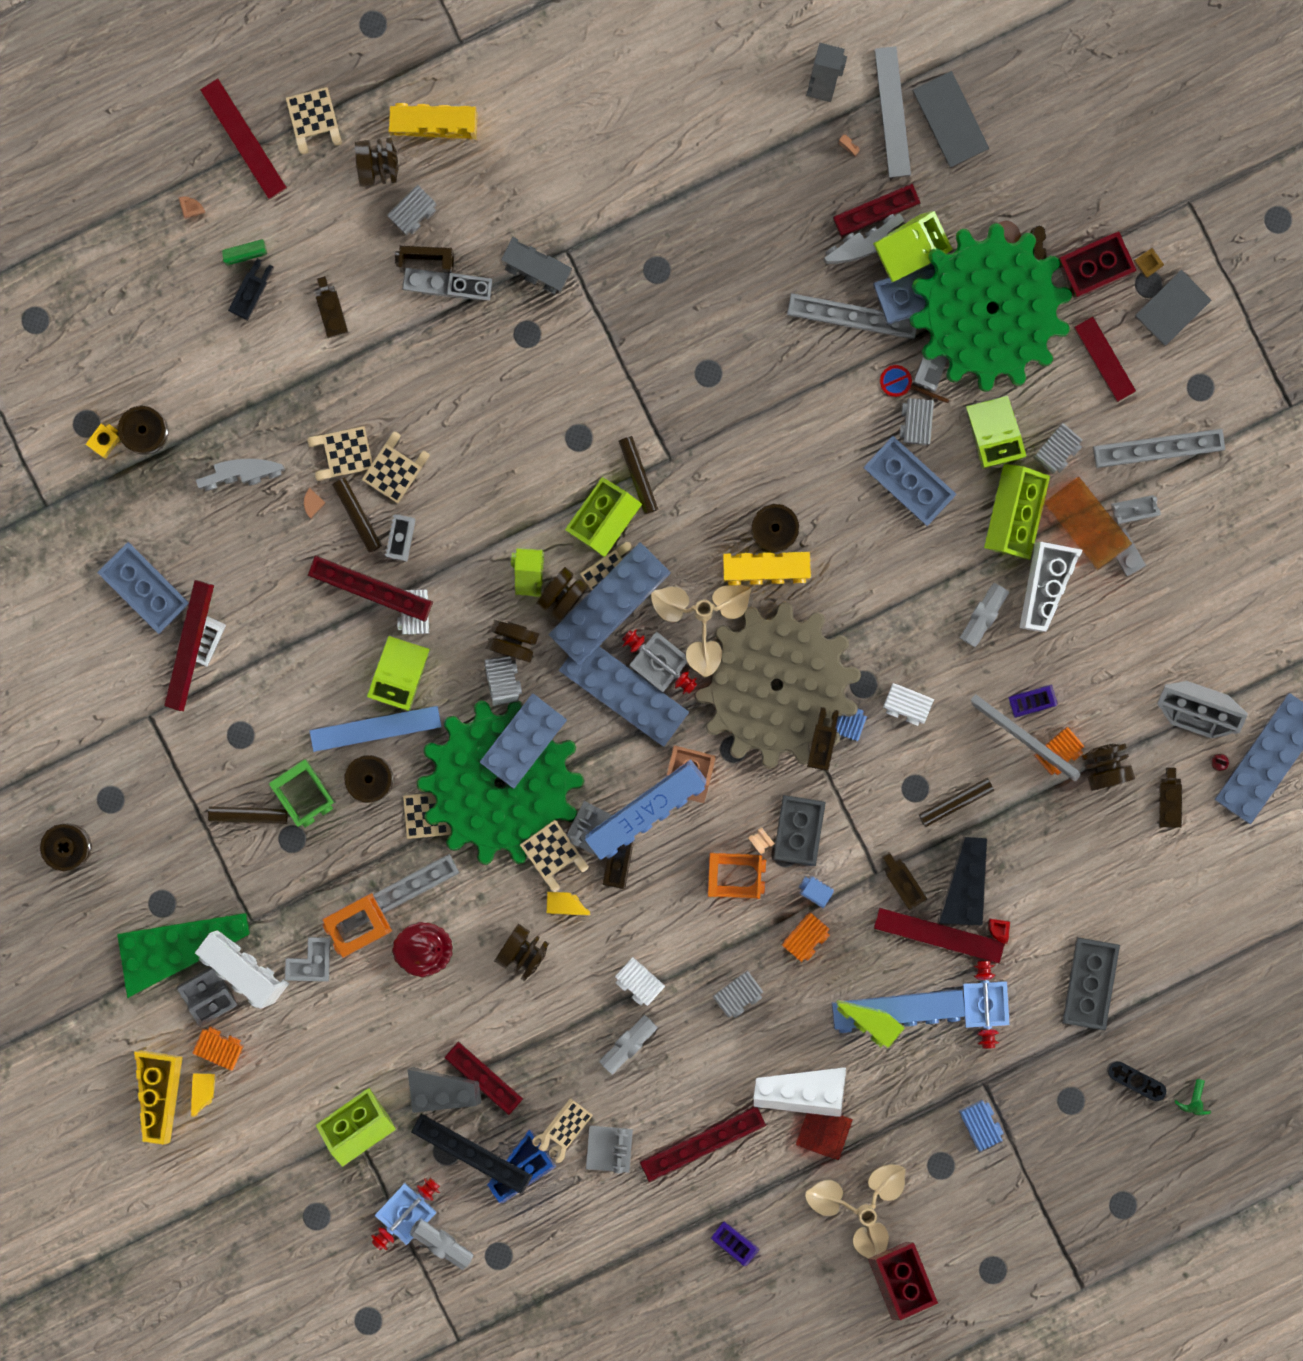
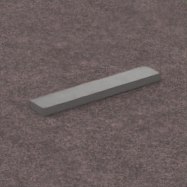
M896 46L876 48L874 51L889 178L911 176Z
M792 293L787 311L788 316L913 340L915 339L917 329L910 325V318L887 325L881 310Z
M1223 429L1094 446L1093 451L1096 468L1225 451Z
M976 694L973 696L971 703L976 709L1070 779L1077 781L1081 776L1076 768Z
M448 854L373 894L384 914L460 872L451 855ZM362 910L343 920L339 925L343 933L346 934L369 922L370 919L365 910Z

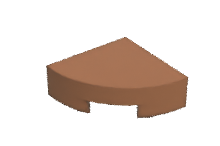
M843 134L838 144L853 156H856L860 151L859 147L854 145L847 135Z
M186 196L178 197L185 219L206 213L203 206L195 199Z
M309 488L304 497V508L307 515L312 519L326 503Z

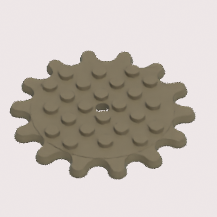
M782 602L777 606L776 614L772 619H764L755 607H748L743 614L745 625L742 630L733 631L724 625L716 629L715 636L722 645V660L718 669L710 675V684L696 690L695 700L700 704H711L715 708V716L707 722L706 730L711 735H718L725 731L731 733L734 741L730 748V753L734 758L740 759L750 749H757L762 753V764L764 767L773 769L778 765L779 757L782 753L791 752L798 763L805 765L808 762L815 724L818 722L820 708H826L823 725L830 727L834 710L839 711L838 716L852 717L857 713L858 707L856 703L845 697L844 690L847 685L858 682L861 678V673L856 667H844L841 664L840 655L848 649L849 641L843 635H839L834 639L824 638L821 630L825 623V618L821 613H812L805 622H797L793 618V608L787 602ZM776 679H780L783 682V688L780 691H774L771 688V683ZM838 732L836 733L834 746L840 741V734Z

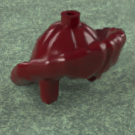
M417 922L407 926L399 933L393 942L392 953L395 962L408 974L426 977L437 974L440 970L445 969L453 955V946L449 934L442 927L428 922Z

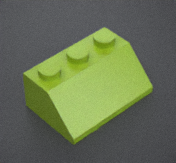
M602 477L565 530L605 557L637 513L642 503Z
M370 1088L316 1124L329 1152L342 1167L396 1130L389 1115Z

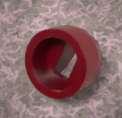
M1216 754L1211 759V765L1216 771H1224L1229 766V759L1224 754ZM1216 759L1226 762V765L1215 763Z

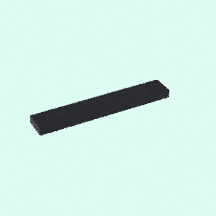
M422 1113L411 1131L416 1136L522 1195L533 1176Z

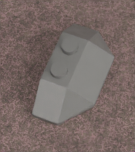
M1189 681L1166 684L1157 703L1170 724L1209 738L1240 733L1248 715L1229 695Z

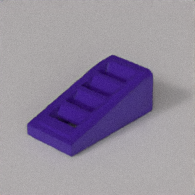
M1052 684L1008 697L1014 718L1058 705ZM1044 691L1047 692V696L1050 703L1045 702V698L1043 695ZM1038 693L1040 706H1037L1034 694ZM1027 696H1029L1032 705L1030 709L1026 701ZM1021 698L1023 711H1020L1017 699Z
M725 1221L711 1237L715 1243L743 1266H747L760 1250ZM726 1230H728L729 1234L723 1241H721V1236L724 1234ZM733 1236H735L736 1239L729 1247L727 1243ZM741 1241L743 1245L735 1252L734 1249ZM748 1247L750 1250L743 1258L741 1255Z

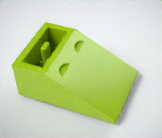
M935 211L916 216L873 243L891 282L930 264L928 254L932 249H940L946 254L953 250Z
M1008 396L966 406L982 469L1027 457Z
M388 636L367 697L410 711L430 649Z
M841 1000L836 1001V1004L839 1006L837 1008L838 1012L847 1019L851 1016L855 1020L853 1024L863 1033L866 1031L871 1033L870 1039L880 1048L883 1045L888 1048L905 1029L903 1025L884 1010Z

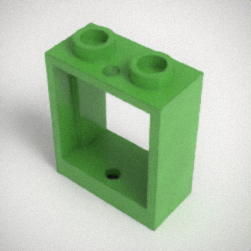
M307 759L269 783L297 827L303 825L306 828L315 822L313 817L319 813L324 816L334 809L331 805L336 802ZM307 770L327 802L303 818H300L280 787Z

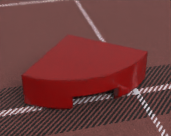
M989 918L988 929L991 935L999 942L1007 944L1010 922Z

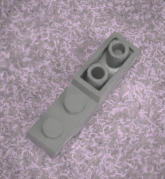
M900 213L897 216L892 214L883 221L884 225L878 230L874 227L865 234L867 237L865 239L860 232L856 235L854 233L849 234L842 240L844 242L843 245L838 248L835 245L825 252L827 256L824 258V262L826 264L846 263L876 253L877 251L873 243L894 231L905 220Z
M404 268L402 290L420 292L427 295L490 301L492 279Z
M236 459L214 464L216 473L197 479L196 483L198 488L204 489L205 492L216 489L217 484L225 482L226 485L238 481L237 477H241L244 484L248 483L249 486L260 483L261 478L269 476V479L281 476V472L285 471V467L282 464L261 459Z

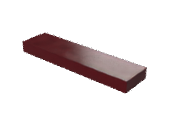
M912 183L833 217L840 237H844L882 221L892 214L896 215L918 206L921 202Z
M1094 317L1075 326L1074 329L1116 402L1136 392Z
M458 1041L444 1057L467 1079L479 1081L480 1090L508 1115L524 1099L461 1042Z

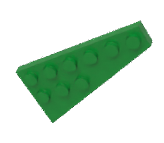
M247 913L117 934L127 998L200 961L199 956L195 952L211 932L219 931L232 942L250 935Z

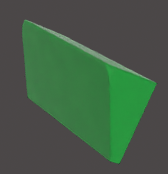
M263 239L222 251L223 262L227 266L268 254Z

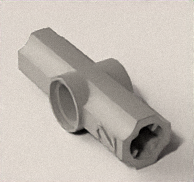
M993 583L982 602L980 601L970 617L971 620L961 634L960 639L976 647L987 628L989 629L999 614L998 610L1008 596L1009 591Z
M644 1014L629 1031L627 1030L614 1043L613 1048L599 1062L613 1075L628 1058H632L638 1052L646 1039L658 1027Z
M421 1218L412 1226L410 1235L428 1246L427 1248L439 1258L447 1259L462 1270L470 1264L474 1256L473 1253L458 1244L447 1232L441 1229L439 1231Z

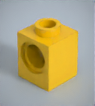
M109 423L107 426L100 424L86 445L106 459L120 441L117 435L118 430ZM103 434L110 436V441L106 445H101L99 441Z

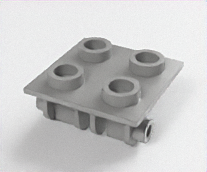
M584 801L566 836L569 838L570 843L596 855L585 840L586 834L612 815Z
M589 1125L586 1169L629 1173L633 1129Z

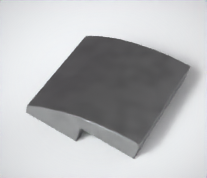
M212 967L177 986V990L186 1002L190 1013L199 1027L237 1006L225 981L215 974L216 970Z

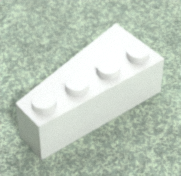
M1045 542L1035 543L1020 628L1038 632L1047 631L1057 609V604L1066 589L1065 586L1083 550Z
M846 1067L756 1078L754 1107L841 1117Z

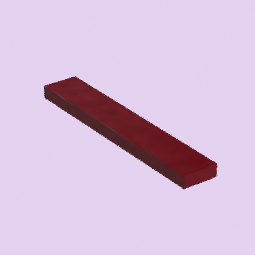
M217 78L201 88L200 91L268 199L270 200L288 189L220 80Z
M316 555L307 575L423 622L427 621L434 602Z
M194 580L164 704L166 707L183 712L214 585L199 580Z
M880 907L874 929L996 963H1000L1005 946L1004 943L992 938Z
M753 1107L640 1161V1165L648 1181L651 1182L765 1127L766 1123L758 1107Z

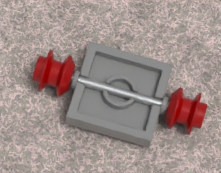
M637 629L634 632L629 630L622 639L625 642L623 646L629 645L631 653L637 650L640 651L629 666L662 692L665 691L673 679H678L675 682V689L681 687L683 695L685 692L690 694L697 686V683L694 682L697 678H689V671L682 673L680 676V671L687 663L686 655L657 631L645 645L643 644L644 635L639 637L636 635Z

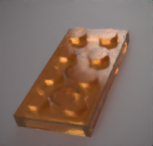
M1079 476L1044 502L1045 506L1076 545L1083 550L1082 552L1097 571L1132 545L1129 538Z

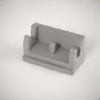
M938 356L933 360H927L923 357L913 384L935 392L947 358L945 356Z
M1154 495L1111 504L1115 525L1161 515L1160 509L1157 507V497H1154Z

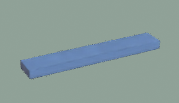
M438 706L310 730L313 752L440 728L442 726Z

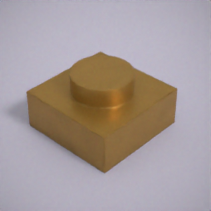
M1153 248L1134 260L1145 278H1148L1164 266V263Z

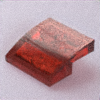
M806 1113L795 1145L839 1161L853 1119L843 1115L838 1117Z

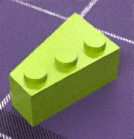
M516 548V553H512L511 566L515 568V595L540 597L544 552L543 550Z

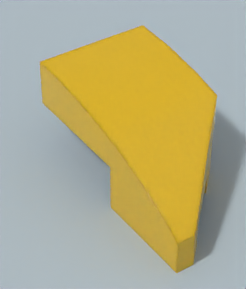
M547 892L546 913L590 915V911L582 905L577 895H572L569 892Z
M193 1073L191 1117H196L198 1112L206 1105L212 1103L215 1089V1074Z

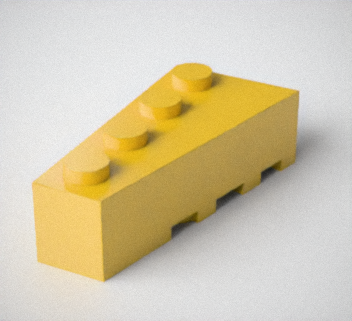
M395 103V106H390L389 134L392 136L477 139L476 106H430L428 104L408 106L406 103Z
M810 552L758 553V555L741 553L736 555L723 554L722 556L723 582H728V586L741 585V581H750V585H763L765 580H771V584H784V580H793V584L806 583V579L811 578Z
M143 1050L134 1051L137 1066L136 1078L138 1079L139 1087L138 1099L141 1108L142 1141L162 1145L168 1144L171 1141L183 1057Z

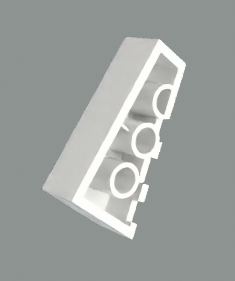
M219 931L211 932L195 952L199 956V960L204 965L211 966L216 970L215 974L219 978L230 982L233 990L239 994L243 993L252 1006L261 1009L274 1004L289 983L284 979L280 982L274 978V972L268 967L266 969L259 967L257 959L247 953H240L241 948Z

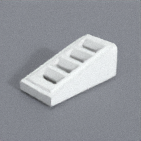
M210 617L206 618L203 634L215 639L212 641L202 635L201 642L211 646V648L208 649L200 645L199 651L208 655L204 657L198 654L197 663L208 666L226 627L225 624ZM206 627H211L217 630L218 632L216 633L212 630L207 629Z

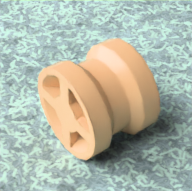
M762 827L758 829L757 834L748 837L760 854L764 853L765 848L774 845V842Z

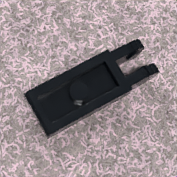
M258 258L250 272H247L228 309L229 312L246 321L249 320L274 269V266L268 265L262 278L256 277L255 274L260 269L262 260Z

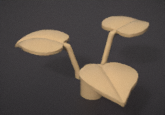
M744 585L722 586L712 596L714 604L707 600H701L696 606L693 605L689 609H686L689 605V597L681 588L666 587L654 590L651 593L653 607L663 620L678 622L681 620L683 612L690 613L695 611V617L702 622V643L694 642L686 651L688 665L702 677L712 675L718 669L722 660L720 645L715 641L706 643V623L711 619L713 610H720L721 615L727 619L741 617L747 610L751 588Z
M884 1165L871 1173L868 1185L875 1191L871 1205L864 1204L856 1209L845 1201L840 1200L843 1196V1190L833 1180L820 1181L808 1189L805 1193L806 1200L813 1210L824 1216L837 1214L839 1204L844 1205L857 1214L861 1223L866 1227H860L856 1230L853 1236V1245L861 1255L867 1258L873 1257L886 1251L889 1240L888 1231L881 1223H875L877 1220V1214L874 1211L876 1208V1198L879 1194L881 1199L891 1201L897 1199L902 1194L905 1186V1168L899 1165Z

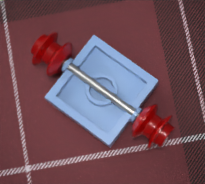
M977 961V965L973 966L978 969V974L974 975V977L983 981H980V983L963 984L965 1027H983V1030L977 1033V1035L982 1036V1041L978 1044L982 1045L983 1049L995 1048V1044L1000 1043L995 1040V1035L999 1034V1032L991 1029L992 1026L1009 1025L1007 981L989 982L990 979L995 977V974L991 973V968L995 965H990V961Z
M424 1178L425 1184L423 1186L417 1185L419 1194L404 1183L375 1214L387 1226L386 1229L378 1227L379 1234L377 1236L371 1235L373 1238L371 1242L380 1251L382 1249L388 1250L386 1244L388 1242L394 1243L393 1234L407 1245L414 1238L410 1235L414 1223L420 1218L428 1223L437 1213L424 1201L425 1199L433 1201L432 1195L434 1192L440 1193L438 1190L440 1185L434 1179L430 1178L428 1180Z

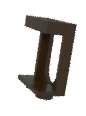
M400 245L399 251H395L396 267H399L401 273H404L405 259L443 261V272L447 274L453 273L454 252L452 248Z

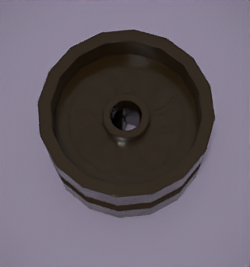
M139 405L131 407L123 413L118 424L119 439L126 448L136 454L150 455L155 454L164 447L168 440L169 428L162 414L149 406ZM141 427H146V432L144 434L139 432Z
M770 504L764 506L756 513L752 521L751 533L753 540L759 548L767 552L778 553L787 550L794 544L799 535L800 525L797 516L790 508L782 504ZM778 524L779 531L773 532L771 526Z
M566 567L556 577H553L536 602L544 611L548 610L556 602L557 604L552 610L551 616L558 622H561L589 587L581 579L576 580L569 587L568 585L573 579L574 573Z
M494 620L491 630L493 633L503 636L502 640L494 637L488 638L485 649L530 663L534 652L529 648L523 647L522 643L535 645L539 633L512 622L505 623Z
M375 755L361 756L354 759L348 765L344 775L348 793L354 799L363 803H373L384 799L390 793L394 784V774L390 765L384 759ZM366 775L372 776L373 780L371 783H366Z
M71 823L54 825L45 832L40 843L41 857L45 863L52 869L63 872L75 870L83 866L89 859L92 850L91 839L87 832L80 826ZM65 843L69 844V847H67L69 851L64 850L63 846Z

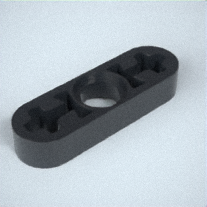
M1113 1061L1108 1065V1076L1114 1081L1153 1101H1161L1165 1098L1167 1090L1161 1082L1121 1061ZM1121 1065V1070L1128 1074L1126 1083L1123 1082L1124 1076L1120 1074L1116 1077L1114 1076L1113 1067L1117 1068ZM1134 1075L1142 1077L1143 1083L1141 1086H1132L1131 1078ZM1148 1079L1151 1080L1148 1085L1154 1088L1157 1085L1160 1086L1159 1090L1162 1091L1160 1095L1156 1094L1153 1097V1092L1147 1088L1145 1093L1142 1092L1147 1085Z

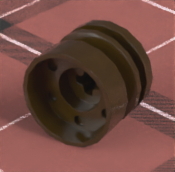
M386 138V148L382 147L381 139H377L376 149H372L369 140L356 141L355 157L360 187L374 186L375 175H380L382 184H386V174H390L391 183H397L399 164L397 150L392 138Z
M1126 743L1103 745L1081 755L1082 760L1093 759V763L1084 766L1085 769L1096 770V773L1087 777L1091 791L1135 779L1132 765L1121 766L1120 762L1127 759L1129 754L1118 755V751L1127 749Z
M518 923L494 962L505 969L512 962L515 963L516 966L513 974L516 976L520 968H523L525 972L520 979L526 981L529 976L535 973L546 956L549 943L544 941L540 948L535 946L540 939L539 936H536L530 943L527 941L530 930Z

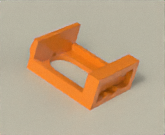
M710 853L708 897L760 899V894H765V881H761V873H766V860H762V855ZM718 864L752 866L757 872V880L748 887L717 885Z
M372 893L322 919L325 932L331 935L334 941V949L339 955L341 954L342 958L392 932ZM365 910L374 929L345 943L337 928V924Z

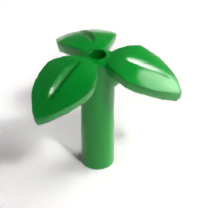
M1196 1079L1189 1105L1181 1104L1176 1099L1174 1101L1175 1104L1187 1113L1192 1112L1198 1116L1210 1114L1211 1110H1203V1103L1201 1101L1205 1081Z

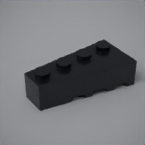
M963 837L942 910L937 921L938 923L983 925L987 838Z

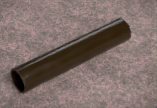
M633 436L619 440L618 442L640 503H642L641 507L644 514L658 510Z
M344 477L334 482L332 486L367 551L371 553L382 547L346 478Z
M985 778L918 815L926 828L994 791V788L989 779Z
M209 806L208 808L209 822L287 824L288 820L286 809Z

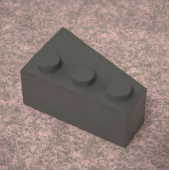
M819 42L806 96L828 102L832 101L837 78L843 75L848 56L844 55L845 49Z
M512 237L501 259L503 266H505L504 270L513 275L517 273L524 275V280L533 285H536L537 282L544 285L543 289L555 295L556 292L561 294L572 272V268L549 255L546 256L536 251V248L532 246L528 247L518 242L519 239Z
M416 1067L407 1069L412 1113L471 1107L481 1104L479 1081L449 1076Z

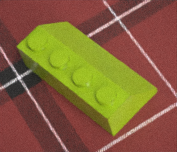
M1003 465L984 545L985 549L1031 560L1049 484V475L1023 466Z

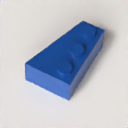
M530 1129L506 1160L533 1175L528 1186L556 1167L546 1150H539L538 1147L541 1145V1142L538 1146L533 1145L532 1140L536 1135ZM493 1178L487 1184L497 1201L502 1204L518 1193Z

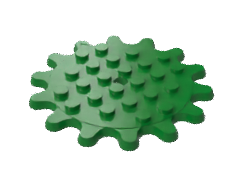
M994 223L989 227L987 238L983 241H976L969 230L960 229L955 236L957 249L954 253L946 254L937 248L929 252L928 259L935 268L934 276L930 279L918 278L912 283L913 292L925 299V307L922 311L913 313L910 316V325L917 329H927L931 336L930 341L922 349L923 357L927 360H933L938 356H945L949 360L946 377L953 383L960 381L965 373L973 372L978 378L979 389L984 392L992 390L994 380L1000 374L1007 375L1013 385L1022 386L1026 382L1025 366L1028 362L1036 361L1045 367L1052 364L1054 357L1047 348L1048 339L1052 336L1064 337L1070 332L1069 324L1060 320L1056 311L1059 305L1067 303L1072 299V291L1067 287L1054 286L1051 280L1053 273L1060 267L1059 258L1056 256H1049L1043 260L1035 258L1033 248L1036 244V238L1031 233L1023 234L1016 243L1007 242L1004 236V227L998 223ZM992 301L997 305V312L994 314L988 313L986 309L987 304Z
M519 700L517 702H510L507 711L503 715H495L486 701H479L474 706L475 718L468 724L462 723L455 716L447 717L444 721V727L449 734L448 742L444 745L428 743L423 749L425 757L434 762L435 770L429 776L420 777L416 785L421 792L432 793L436 799L433 808L425 813V821L430 825L440 822L447 823L451 828L450 836L446 841L447 847L452 851H457L465 843H473L478 850L477 859L483 865L490 864L495 852L501 849L509 852L514 863H524L527 859V854L520 846L521 843L554 820L572 822L578 814L576 808L569 805L566 801L567 792L572 789L581 788L585 781L582 774L572 773L565 766L566 759L576 751V744L573 741L565 740L557 743L551 740L514 789L508 784L503 789L497 788L494 781L498 776L480 763L484 755L522 708L523 703Z

